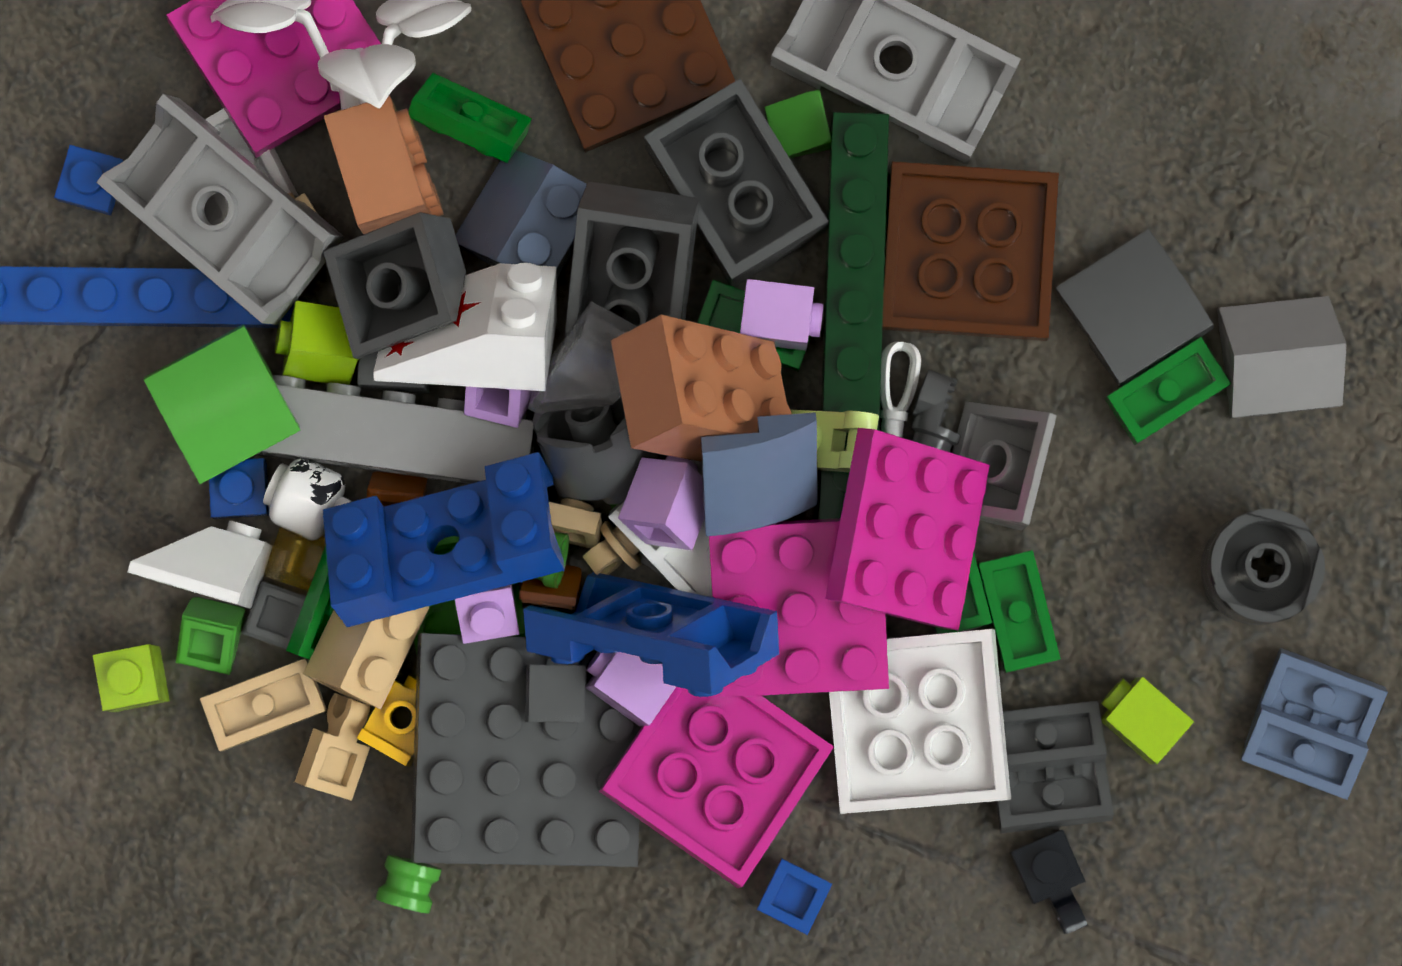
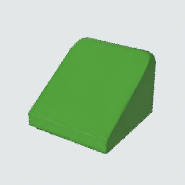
M819 89L765 106L767 122L789 158L830 149L831 135Z
M200 597L191 598L182 614L176 663L230 675L244 623L245 608Z

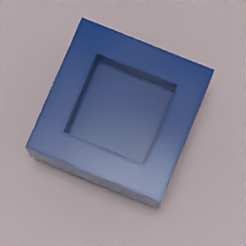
M69 145L54 198L59 202L111 216L116 199L96 182L103 173L124 160Z
M247 459L209 479L211 518L269 516V506L263 503L268 487L266 459Z
M781 858L756 909L808 935L832 883Z

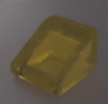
M280 527L264 576L308 591L326 545L325 537L321 536L316 540H308L299 534Z

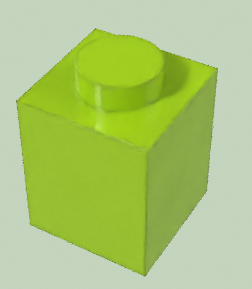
M295 301L290 321L280 320L276 336L275 354L284 355L282 376L321 383L350 384L358 359L353 358L339 307Z
M146 644L93 655L102 711L118 712L170 702L160 646Z
M1143 676L1135 678L1130 684L1124 678L1121 679L1101 702L1108 709L1101 717L1102 723L1149 764H1158L1194 723L1188 715Z

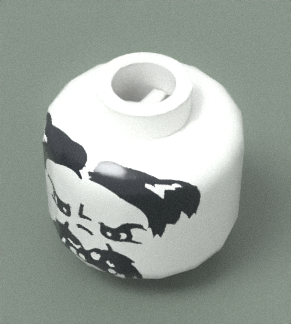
M298 458L290 463L289 466L284 463L278 466L266 489L263 503L270 506L269 516L275 525L308 540H316L325 534L323 509L351 502V500L343 497L345 480L342 475L309 459Z

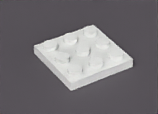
M995 629L887 639L889 689L829 692L840 814L1011 799Z

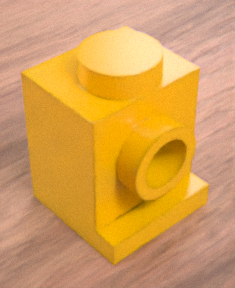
M408 675L404 684L395 680L382 708L378 709L375 707L364 728L361 729L357 736V739L404 766H411L414 762L415 678ZM401 706L407 707L412 713L410 725L403 729L397 728L392 722L394 710Z

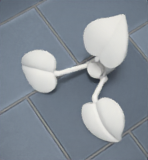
M226 0L214 10L210 17L211 23L217 20L229 28L250 33L277 31L286 28L295 21L303 24L320 57L317 63L319 74L330 82L332 91L339 92L341 110L366 102L380 109L391 91L408 77L416 66L413 52L403 47L392 45L394 39L401 33L415 38L440 33L471 12V4L460 0H388L376 11L378 23L388 26L384 30L382 44L372 45L365 49H341L330 53L311 14L305 10L311 5V0Z

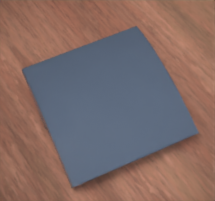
M816 412L757 417L758 433L701 437L706 537L765 527L789 519L817 505Z
M1280 648L1252 720L1241 754V760L1348 800L1369 750L1367 741L1387 696V689L1385 686Z

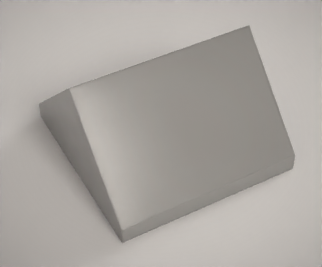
M1329 296L1220 307L1217 309L1224 371L1231 382L1227 387L1230 419L1343 406L1347 343Z
M965 401L957 432L961 438L958 445H954L952 453L990 465L980 515L981 521L1019 531L1029 526L1057 415L1049 412Z

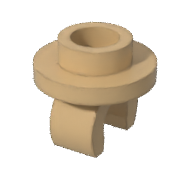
M605 521L600 529L605 540L592 547L583 555L584 560L596 575L599 573L609 575L623 561L634 570L642 564L637 555L640 550L618 527H614L608 521Z

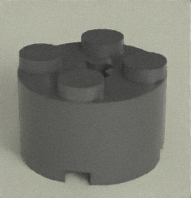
M597 375L584 378L582 380L585 387L569 394L565 386L554 391L537 408L533 417V427L545 463L552 474L556 492L559 496L578 500L603 499L607 504L625 502L641 458L660 459L661 454L631 448L618 376Z
M1258 509L1227 521L1210 537L1201 559V578L1206 598L1230 619L1248 625H1267L1295 616L1314 601L1321 589L1325 574L1324 555L1309 527L1298 517L1277 509ZM1265 555V565L1273 568V574L1259 580L1257 579V570L1251 568V561Z

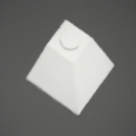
M229 520L227 530L210 526L130 561L127 572L251 609L259 585L263 580L273 546L259 540L262 530Z

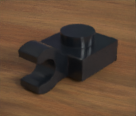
M1063 829L1009 852L1032 904L1048 898L1064 934H1069L1088 925L1070 889L1086 881Z

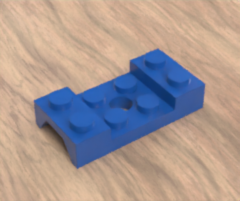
M536 452L484 466L486 480L384 507L377 496H372L323 509L330 601L332 608L345 626L351 627L565 571L564 560L552 527L547 487L554 485L553 477L540 453ZM450 536L459 537V541L452 551L443 555L434 554L435 547L441 540Z
M593 572L587 575L576 611L572 614L532 605L523 609L527 652L551 657V661L558 664L579 662L584 659L585 654L592 650L600 653L622 652L639 656L640 660L644 663H662L664 684L688 689L691 695L708 697L721 693L723 687L742 676L756 672L757 667L780 654L777 611L601 573L596 575Z

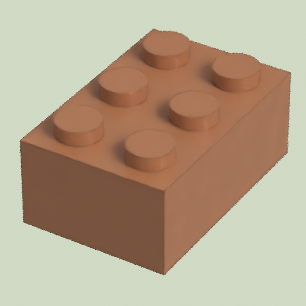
M389 95L380 109L366 102L324 115L355 220L363 235L419 212L436 216L444 215L436 187L432 183L430 174L427 172L424 164L427 163V158L419 133L416 131L407 108L397 111Z
M662 314L611 340L632 449L702 462V436L758 433L757 417L792 414L786 401L781 376V360L776 351L774 341Z

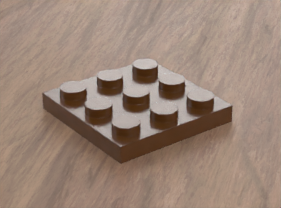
M520 0L585 153L688 110L735 82L701 0Z
M892 161L884 264L882 330L1047 341L1049 339L1059 173Z

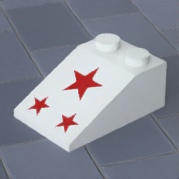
M499 263L465 275L457 321L378 351L373 372L374 381L545 391L557 324V267L538 266L531 263Z

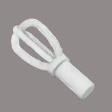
M892 342L885 347L881 358L880 401L883 410H880V418H882L881 431L901 438L903 437L904 421L908 419L906 411L913 400L921 368L919 350L911 343ZM903 351L908 354L910 365L903 396L898 406L894 407L890 396L891 358L895 352Z

